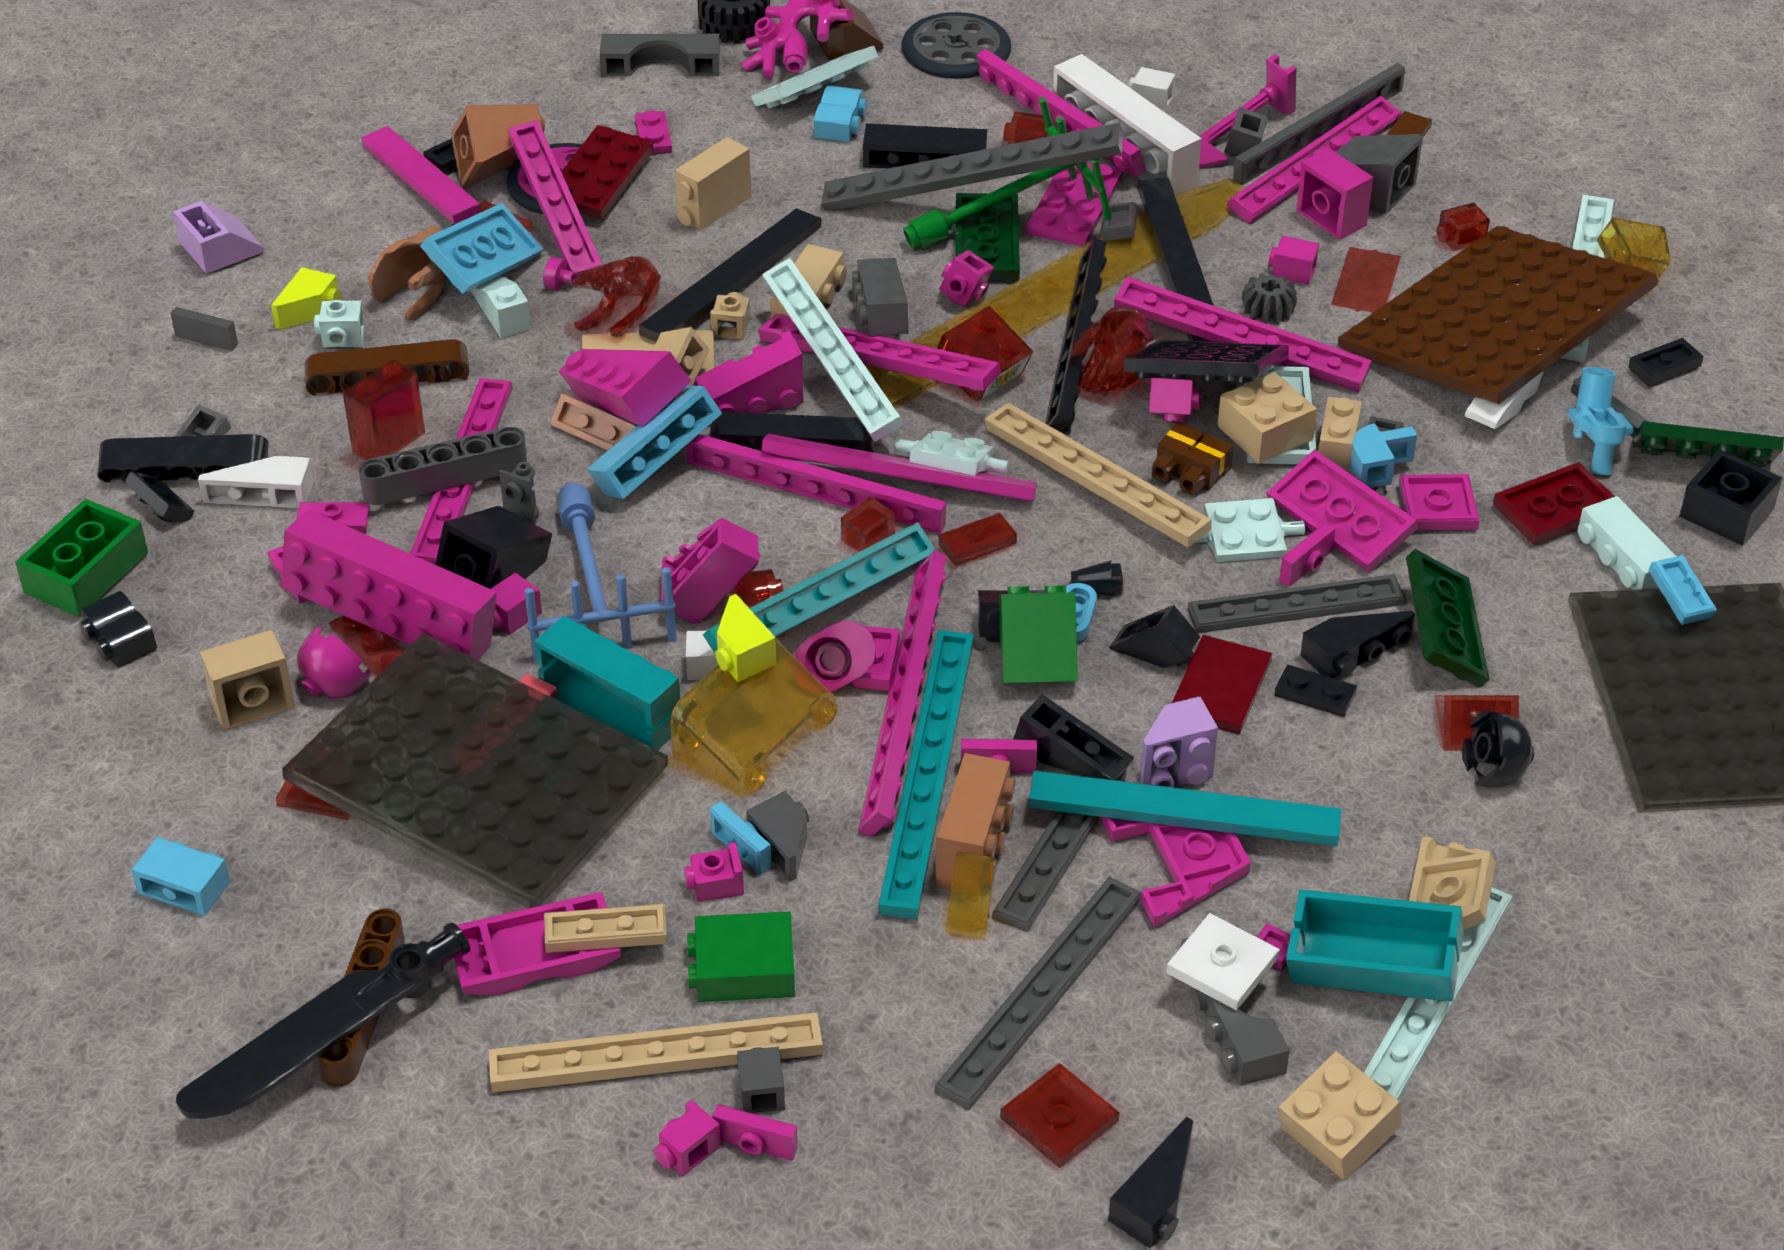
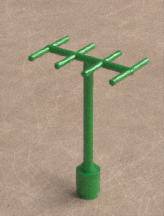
M1045 97L1040 98L1039 103L1047 136L1067 133L1063 117L1056 119L1058 130L1053 126L1047 99ZM1099 159L1091 160L1093 171L1088 167L1086 161L1038 170L947 214L933 209L909 221V225L903 227L905 238L913 250L928 248L948 238V230L952 229L953 224L1067 169L1070 179H1076L1077 172L1075 166L1081 172L1087 199L1092 200L1095 197L1094 187L1099 194L1104 219L1110 220L1112 214Z

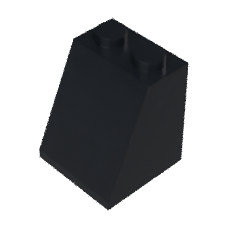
M495 506L445 521L435 565L491 589L514 573L526 579L547 560L552 533L501 506Z

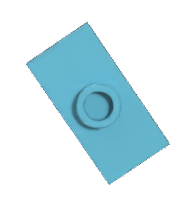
M1684 555L1651 562L1648 571L1681 625L1714 617L1717 609Z
M722 801L710 807L711 832L727 847L728 843L736 842L739 857L757 874H762L770 869L771 844L759 835L754 825L748 821H743Z

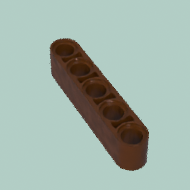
M454 339L316 353L309 356L305 361V385L307 392L313 396L316 393L328 392V394L350 392L351 389L362 388V390L381 389L383 386L389 385L400 387L416 385L418 382H448L450 379L456 378L465 380L469 375L467 347L462 341Z
M383 908L369 914L365 920L344 977L355 971L381 970L390 963L389 957L391 952L396 947L405 944L402 920L399 913L389 908ZM380 1014L318 1057L321 1076L328 1085L334 1087L344 1086L355 1080Z

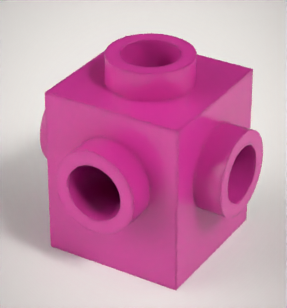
M967 250L946 265L941 274L944 280L939 290L947 294L950 301L964 307L974 300L980 301L989 288L986 282L994 267Z

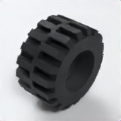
M697 0L699 29L703 30V34H719L721 43L733 40V44H737L743 39L746 42L747 38L756 36L755 23L760 18L766 17L765 10L767 6H770V0Z

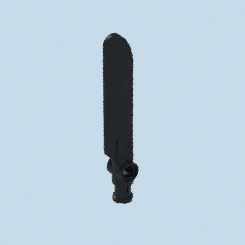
M451 922L443 926V932L428 942L422 940L417 944L407 943L396 947L389 957L390 963L381 970L355 971L348 974L183 1087L176 1095V1104L179 1111L187 1118L207 1119L227 1115L248 1106L404 997L418 998L426 994L432 986V978L444 970L443 965L459 954L465 955L470 952L471 947L463 931Z

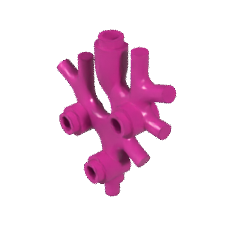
M789 0L784 6H767L765 10L766 17L760 18L755 23L756 36L746 39V46L749 50L762 48L753 56L741 62L744 70L749 72L763 64V77L772 78L775 70L776 52L785 46L783 63L786 69L793 73L802 71L803 66H806L808 47L804 36L796 29L798 23L809 15H817V40L826 42L829 38L830 25L835 21H851L854 16L852 9H838L840 0ZM769 18H778L780 22L777 25L773 19Z

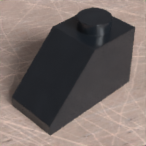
M1172 605L1125 624L1109 648L1166 668L1174 664L1181 666L1193 656L1194 652L1192 650L1200 636L1176 606Z

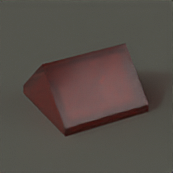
M1435 694L1434 696L1443 751H1462L1464 738L1471 739L1474 728L1468 726L1479 712L1485 710L1497 711L1519 720V695Z

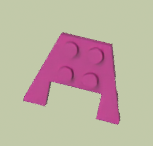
M1100 817L1111 842L1150 833L1175 882L1141 892V903L1153 927L1163 924L1250 873L1251 861L1236 833Z

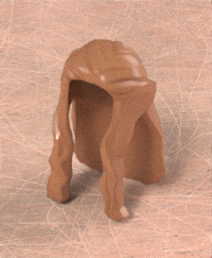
M430 225L428 229L421 231L417 235L397 240L380 253L379 259L375 261L368 275V285L372 291L371 296L378 303H382L404 286L408 285L409 289L416 291L421 286L429 284L430 289L406 311L405 319L414 320L439 298L446 275L429 258L420 245L425 238L444 229Z

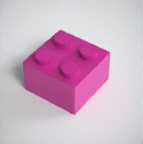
M1328 148L1302 162L1296 211L1341 240L1367 226L1373 176Z

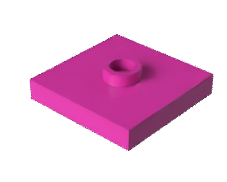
M1469 474L1400 475L1399 489L1403 508L1407 514L1417 520V530H1478L1480 520Z

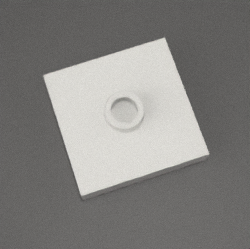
M1209 913L1167 963L1166 973L1237 1011L1277 961L1280 949Z

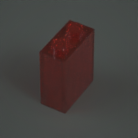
M391 360L343 392L352 453L366 461L397 453L425 434L417 373L398 361Z

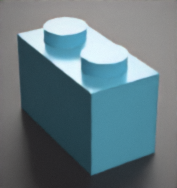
M156 837L132 868L137 893L206 916L230 883L225 859L220 858L214 853H204L189 848L180 842H171Z

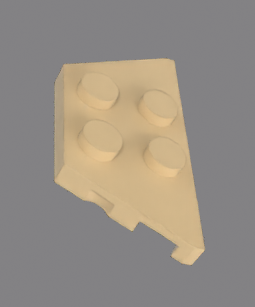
M1422 837L1409 901L1462 906L1464 930L1485 921L1496 866L1491 852L1477 848L1467 849L1464 845L1453 842L1448 847L1437 845L1432 837Z

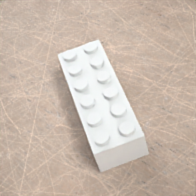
M1083 54L1054 66L1053 93L1103 125L1120 122L1124 131L1123 138L1140 148L1145 172L1138 176L1141 180L1169 177L1175 197L1197 187L1201 138Z

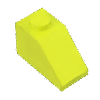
M301 267L271 304L275 328L284 329L313 321L315 315H320L322 301L341 300V291L338 289L336 275Z
M737 594L730 596L717 631L718 650L715 651V657L720 668L723 671L728 670L735 680L740 682L777 665L776 638Z

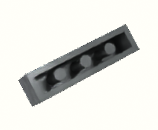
M896 258L857 260V271H852V288L855 292V302H857L858 313H860L861 325L867 326L869 336L909 334L908 302Z

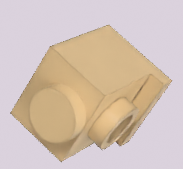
M737 292L717 295L714 309L710 313L711 330H713L714 337L744 340L750 318L749 297H743ZM722 321L736 322L737 328L721 327Z

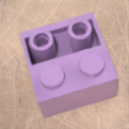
M199 201L173 211L179 243L206 274L264 252L263 246L235 215L204 201Z
M1201 697L1167 704L1163 707L1143 741L1140 784L1173 788L1188 783L1198 785L1213 777L1218 727Z

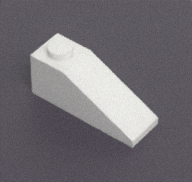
M273 456L199 475L198 482L203 503L299 508L300 502L308 501L314 478L310 458Z

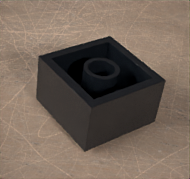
M1719 449L1687 485L1679 517L1743 546L1775 508L1783 477Z

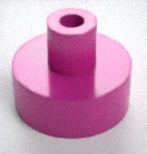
M551 257L548 260L543 273L545 288L559 291L564 283L573 284L575 282L576 273L568 270L567 260Z

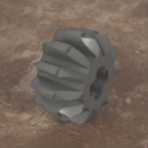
M1260 273L1258 278L1250 277L1249 282L1245 284L1242 291L1241 300H1243L1244 313L1251 314L1253 320L1262 317L1265 324L1271 318L1278 324L1281 318L1289 319L1297 304L1294 283L1287 281L1286 276L1276 277L1274 273L1271 276Z

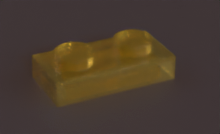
M957 852L954 861L946 932L979 938L986 937L997 858Z

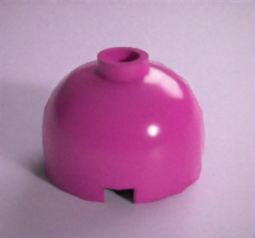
M315 627L305 638L297 654L298 670L304 677L301 685L315 697H318L321 693L330 698H344L354 694L371 677L370 669L368 668L363 673L358 667L363 660L348 645L332 633L327 638L319 635L323 628Z

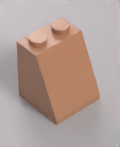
M538 104L466 105L451 132L461 188H466L512 166L519 159L509 138L508 128L538 120L544 132L545 121L543 116L539 114Z

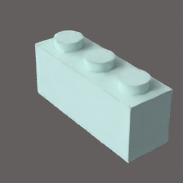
M1618 496L1582 508L1578 526V534L1581 541L1585 544H1590L1598 552L1602 563L1606 566L1610 565L1619 575L1622 584L1627 588L1631 587L1639 597L1660 590L1648 571L1651 562L1676 557V555Z

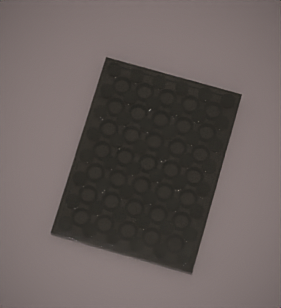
M1781 582L1703 586L1717 611L1713 618L1681 625L1659 588L1574 592L1569 594L1568 602L1637 812L1784 805V589Z
M422 633L282 768L284 780L518 904L526 908H532L543 904L668 766V755Z

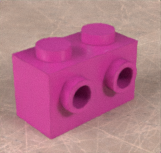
M1151 378L1149 412L1154 415H1164V421L1166 422L1178 421L1186 423L1187 417L1195 416V410H1201L1202 390L1196 388L1197 383L1193 380Z

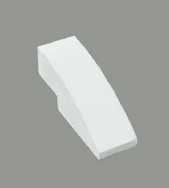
M1543 372L1500 404L1475 397L1464 416L1496 429L1515 417L1521 410L1523 402L1536 393Z

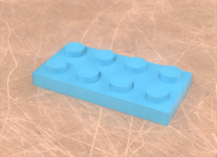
M503 203L425 238L420 245L429 258L443 271L462 294L533 260L544 250Z

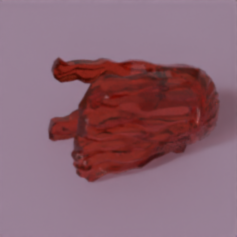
M630 256L579 274L577 279L573 280L572 287L592 289L604 293L598 309L592 311L590 315L582 320L574 322L575 328L579 331H587L599 326L602 320L612 315L615 303L621 296L635 295L643 297L637 308L610 328V333L613 337L625 335L627 330L633 328L635 322L643 316L648 305L659 292L661 275H659L657 268L645 257Z
M1133 307L1111 308L1099 321L1092 323L1081 334V339L1072 347L1073 355L1085 354L1093 343H1095V346L1085 365L1083 376L1077 384L1078 387L1094 395L1107 396L1108 394L1117 395L1140 384L1143 378L1135 377V372H1124V358L1147 347V344L1154 340L1149 323L1140 311Z

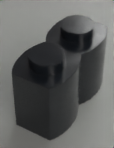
M118 591L80 609L83 620L79 622L80 628L88 641L96 640V648L104 661L111 659L117 667H120L157 649L151 626L143 615L134 608L123 592Z

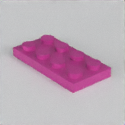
M1087 162L1088 167L1093 171L1091 162ZM1100 164L1104 184L1107 188L1108 201L1110 202L1123 177V171L1107 164ZM1076 166L1077 178L1074 180L1070 179L1068 169L1053 177L1026 225V234L1086 247L1103 215L1099 194L1094 187L1095 197L1092 200L1087 199L1082 175Z
M1315 449L1266 492L1267 498L1274 499L1276 507L1296 521L1303 520V524L1311 532H1314L1325 523L1336 528L1333 547L1369 573L1418 529L1415 518Z

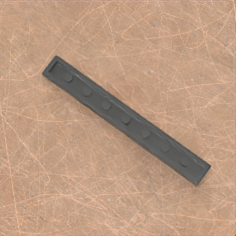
M1399 63L1394 64L1235 157L1233 181L1244 185L1293 156L1379 96L1387 100L1398 94L1403 89L1405 67Z
M1109 876L935 1084V1092L970 1110L1141 902V892Z

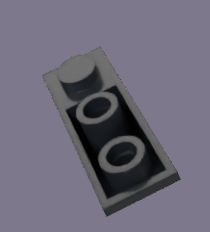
M1400 611L1330 618L1303 632L1300 656L1321 675L1336 678L1339 675L1343 677L1348 676L1355 670L1356 666L1367 660L1370 662L1376 661L1382 656L1384 651L1395 645L1397 647L1404 646L1412 637L1415 613L1413 611Z

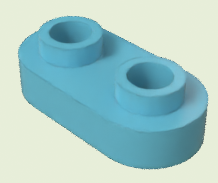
M1073 583L1066 586V593L1075 592L1076 633L1077 642H1080L1089 634L1096 610L1097 594L1089 585Z

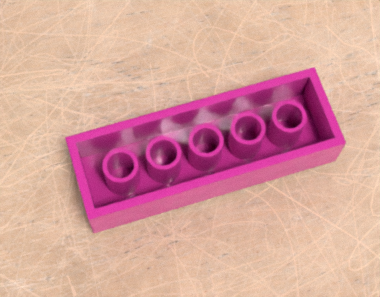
M309 509L284 531L282 588L467 671L490 647L497 597L496 591Z

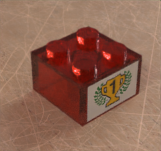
M990 305L944 333L937 346V349L1000 363L1001 374L984 391L971 390L968 387L960 386L977 402L1021 375L1034 352Z

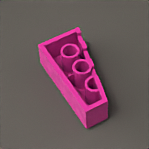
M581 349L570 355L565 365L558 371L579 399L642 427L653 419L691 382V379L670 351Z

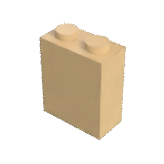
M726 137L675 169L677 218L683 225H690L701 231L751 198L749 148Z

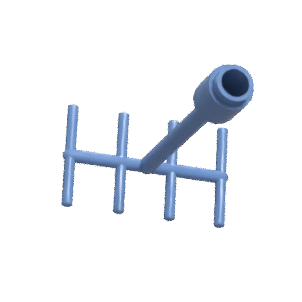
M569 483L563 486L556 500L562 526L575 533L593 612L583 613L580 583L573 581L570 585L574 615L565 617L583 625L620 619L623 647L629 649L632 647L629 617L666 612L668 640L670 642L676 641L674 611L676 604L673 600L671 569L668 567L662 569L664 601L628 606L625 575H617L619 608L607 609L588 528L595 521V512L590 493L585 487L577 483ZM526 588L524 592L528 616L527 629L530 632L533 661L537 663L534 641L539 637V631L549 629L561 617L537 620L534 590Z

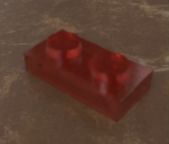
M1001 513L938 535V545L955 566L1017 544L1016 531Z

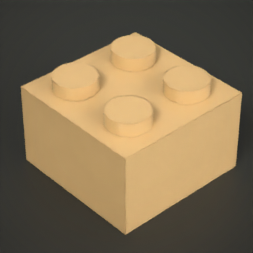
M1273 372L1255 380V382L1247 383L1220 395L1218 427L1260 464L1312 441L1314 438L1317 408L1281 376Z
M272 629L200 652L210 701L223 731L295 708L286 658Z
M1337 1051L1278 1107L1281 1128L1343 1180L1354 1173L1402 1126L1400 1102Z

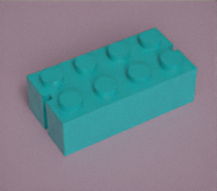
M562 616L534 641L537 665L541 666L538 669V677L540 680L557 687L558 697L556 700L653 754L682 728L681 707L679 706L681 702L679 678L669 670H663L647 661L641 655L626 650L617 645L613 640L606 639L589 630L585 625L565 616Z
M1299 889L1293 920L1295 928H1292L1286 957L1291 983L1453 1002L1458 973L1457 962L1460 960L1464 934L1462 906Z

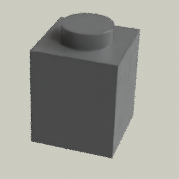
M1239 107L1230 129L1224 152L1238 156L1261 143L1269 116Z
M779 1046L770 1048L756 1047L750 1050L737 1051L743 1111L758 1113L785 1110V1091Z

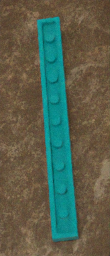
M937 631L879 900V915L918 920L974 644V634Z

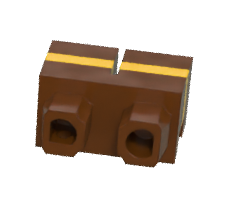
M1177 421L1158 443L1157 458L1152 466V477L1164 482L1168 481L1172 475L1180 478L1179 487L1190 495L1196 494L1202 488L1210 490L1220 475L1225 476L1231 470L1234 446L1208 434L1204 437L1203 432Z

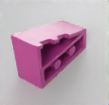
M790 330L780 334L782 339L764 348L761 344L752 348L753 353L737 362L731 359L695 377V386H704L721 412L763 414L764 412L780 408H792L797 404L804 403L802 352Z
M721 518L697 534V540L699 541L691 546L684 543L679 547L678 552L680 554L674 558L669 555L662 558V569L665 567L671 569L673 600L676 604L674 609L675 615L690 623H700L707 615L713 614L718 603L727 594H731L736 589L739 581L747 572H752L758 565L760 560L758 535ZM661 576V601H664L663 579Z

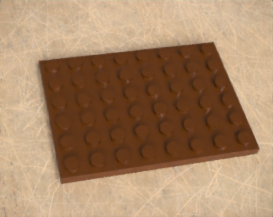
M1496 226L1339 336L1338 346L1352 354L1500 404L1656 287L1657 274L1645 271L1641 267L1616 262L1611 258L1592 255L1585 250L1572 249L1558 242H1549L1536 238L1531 234L1519 233L1505 226Z

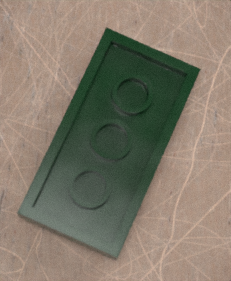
M956 193V209L988 193ZM1018 194L956 223V257L969 250L992 265L994 269L988 280L1019 281Z
M1647 421L1641 423L1634 434L1633 447L1641 448L1642 454L1662 455V450L1676 452L1677 458L1696 459L1698 454L1710 456L1711 459L1721 449L1759 467H1766V462L1772 463L1783 451L1784 437Z
M1414 549L1406 557L1424 659L1431 665L1439 666L1454 674L1462 681L1465 680L1477 687H1482L1490 678L1469 577Z

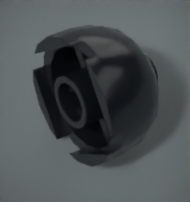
M1491 710L1479 712L1468 726L1474 728L1471 739L1464 738L1462 746V760L1467 772L1474 767L1479 779L1474 784L1479 786L1503 787L1517 782L1527 771L1534 758V748L1529 731L1520 720L1513 716ZM1479 762L1492 764L1496 767L1495 770L1486 776L1476 770Z

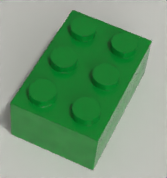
M85 498L16 560L15 563L25 594L80 617L82 615L80 609L95 603L148 553L141 521Z

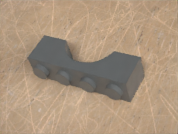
M602 34L600 45L601 76H631L638 68L651 63L678 65L685 69L689 76H719V34Z
M1188 938L1182 939L1181 947L1187 941ZM1193 987L1191 988V999L1197 1011L1203 1010L1207 1018L1206 1029L1208 1036L1212 1042H1219L1222 1048L1221 1058L1223 1066L1228 1074H1235L1240 1086L1287 1073L1290 1050L1274 1019L1257 1018L1239 1009L1236 1011Z

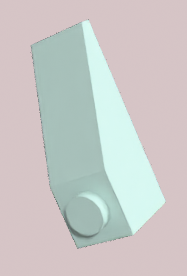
M498 276L470 290L500 338L531 330L528 300L517 283L503 276Z

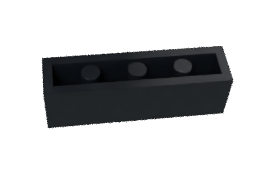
M866 123L863 140V167L890 169L987 149L988 129Z

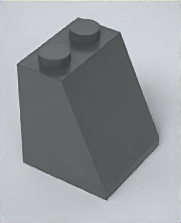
M1419 134L1354 136L1345 146L1342 145L1338 149L1337 154L1373 176L1369 208L1387 214L1416 185L1423 136Z

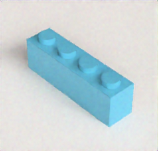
M687 385L644 427L637 425L588 467L587 471L606 496L624 499L722 413L704 386Z

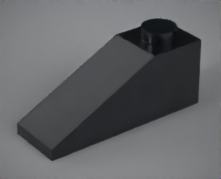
M1043 694L1020 717L1013 740H1037L1038 761L1084 777L1116 781L1134 759L1132 755Z
M1187 1116L1110 1198L1108 1221L1149 1249L1159 1238L1164 1241L1167 1240L1178 1225L1179 1219L1176 1216L1193 1129V1120Z

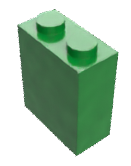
M1066 585L1044 586V593H1030L1029 586L1007 587L1008 594L999 595L1002 683L1078 681L1075 592L1066 593Z
M791 911L694 916L695 933H687L688 957H696V964H688L689 989L697 988L698 1002L795 997Z

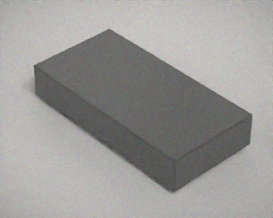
M1129 202L1109 205L1112 218L1110 220L1103 219V241L1135 237L1138 214L1136 203Z
M175 307L170 313L175 337L233 351L238 345L234 321Z

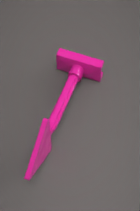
M1276 54L1266 60V86L1260 90L1257 96L1242 105L1241 108L1257 112L1268 104L1286 115L1296 111L1297 68L1291 66L1285 70L1279 66V56ZM1238 109L1203 134L1198 135L1201 138L1199 169L1227 163V156L1210 144L1230 131Z

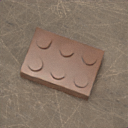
M968 753L964 754L936 837V887L981 896L985 883H993L997 862L993 861L994 855H1002L1006 833L1002 832L1003 826H1011L1014 815V805L1009 804V801H1012L1016 780L1015 778H1010V761Z

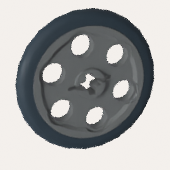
M945 12L920 19L905 32L901 42L904 56L915 68L927 74L953 79L980 76V66L976 55L984 49L1006 61L1012 48L1007 32L997 22L984 16L964 12ZM946 28L949 29V31L941 32L937 29ZM974 29L978 30V32L969 33L966 30ZM923 42H932V43H934V44H932V45H923V44H921V43H923ZM981 44H989V45H992V46H991V47H988V48H984V47H980L979 45H981ZM940 56V57H946L947 59H945V60H936V59H934V58ZM965 58H974V59H976V60H975V61H965V60H963V59H965Z

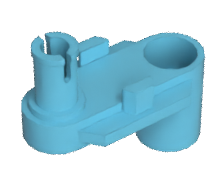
M1585 367L1582 369L1576 408L1568 409L1567 416L1574 424V437L1582 439L1584 431L1592 439V442L1595 443L1590 472L1598 475H1611L1615 447L1624 442L1625 435L1633 433V427L1621 413L1615 412L1611 407L1616 373L1604 368Z

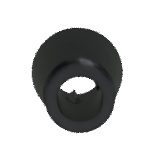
M1112 560L1071 571V583L1089 585L1096 591V594L1115 595V592L1124 590L1121 563H1112Z

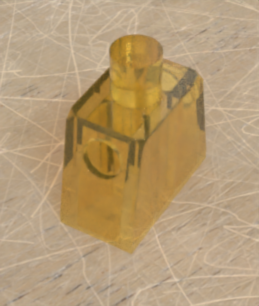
M1612 217L1597 238V242L1606 258L1614 259L1616 262L1629 266L1641 267L1645 271L1657 274V284L1659 282L1658 279L1670 264L1671 257L1664 226Z

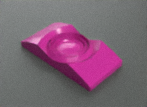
M593 893L458 924L457 926L463 931L471 947L470 952L467 954H459L453 958L462 993L499 995L519 990L533 981L549 977L571 978L588 974L621 957L620 947L546 953L544 913L607 908L603 893Z

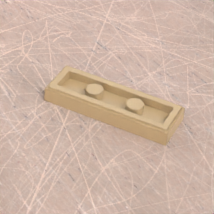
M665 904L544 913L546 953L667 944Z

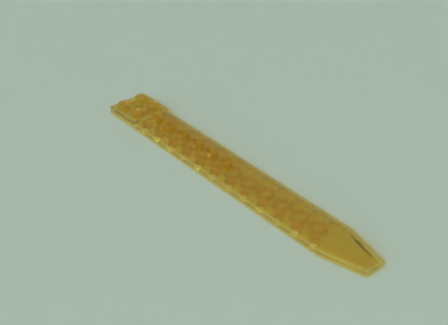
M1229 177L1175 194L1191 242L1219 227L1233 213L1227 207L1228 201L1243 190L1244 186ZM1145 211L1137 215L1135 237L1105 241L1107 244L1104 256L1107 257V262L1100 273V278H1103V282L1096 296L1122 282L1127 276L1130 277L1161 259ZM1102 235L1097 237L1098 239L1103 240ZM1092 241L909 341V343L985 359L1069 312L1080 258ZM865 365L895 409L942 383L937 380L914 377L902 372L887 371L884 368ZM894 376L898 377V380L886 379V377Z

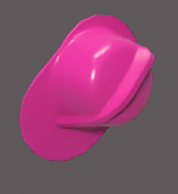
M844 620L832 624L809 637L798 647L794 655L793 668L797 679L805 688L812 692L829 693L861 677L871 669L876 658V644L873 635L865 626L855 621Z

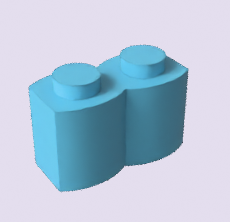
M827 85L814 117V138L850 142L853 134L858 135L861 125L860 116H866L868 100L863 98V90Z

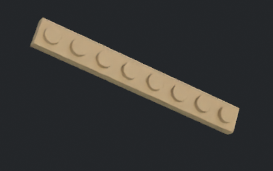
M1006 403L985 418V429L1187 548L1212 530V519L1010 403Z
M818 1012L489 1049L492 1093L738 1065L737 1051L750 1050L756 1047L770 1048L779 1046L780 1060L823 1055Z

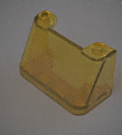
M776 639L777 665L740 682H737L728 670L723 671L718 665L677 702L670 720L673 758L744 798L751 790H759L765 784L768 776L766 758L806 720L816 728H819L823 723L827 725L833 721L838 710L836 697Z

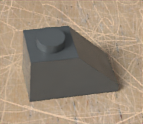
M784 791L746 810L747 821L754 825L759 835L771 844V861L789 881L797 878L807 840L809 816L803 804L795 802Z

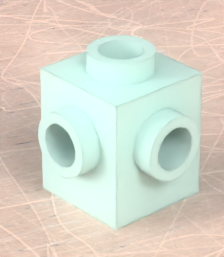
M322 301L320 315H315L314 328L316 334H321L323 347H362L365 332L362 301Z

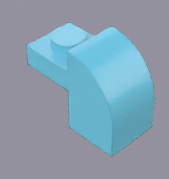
M1375 423L1361 428L1353 439L1349 465L1350 474L1370 488L1390 485L1392 483L1394 464L1413 461L1417 440L1414 428L1411 426L1380 432Z

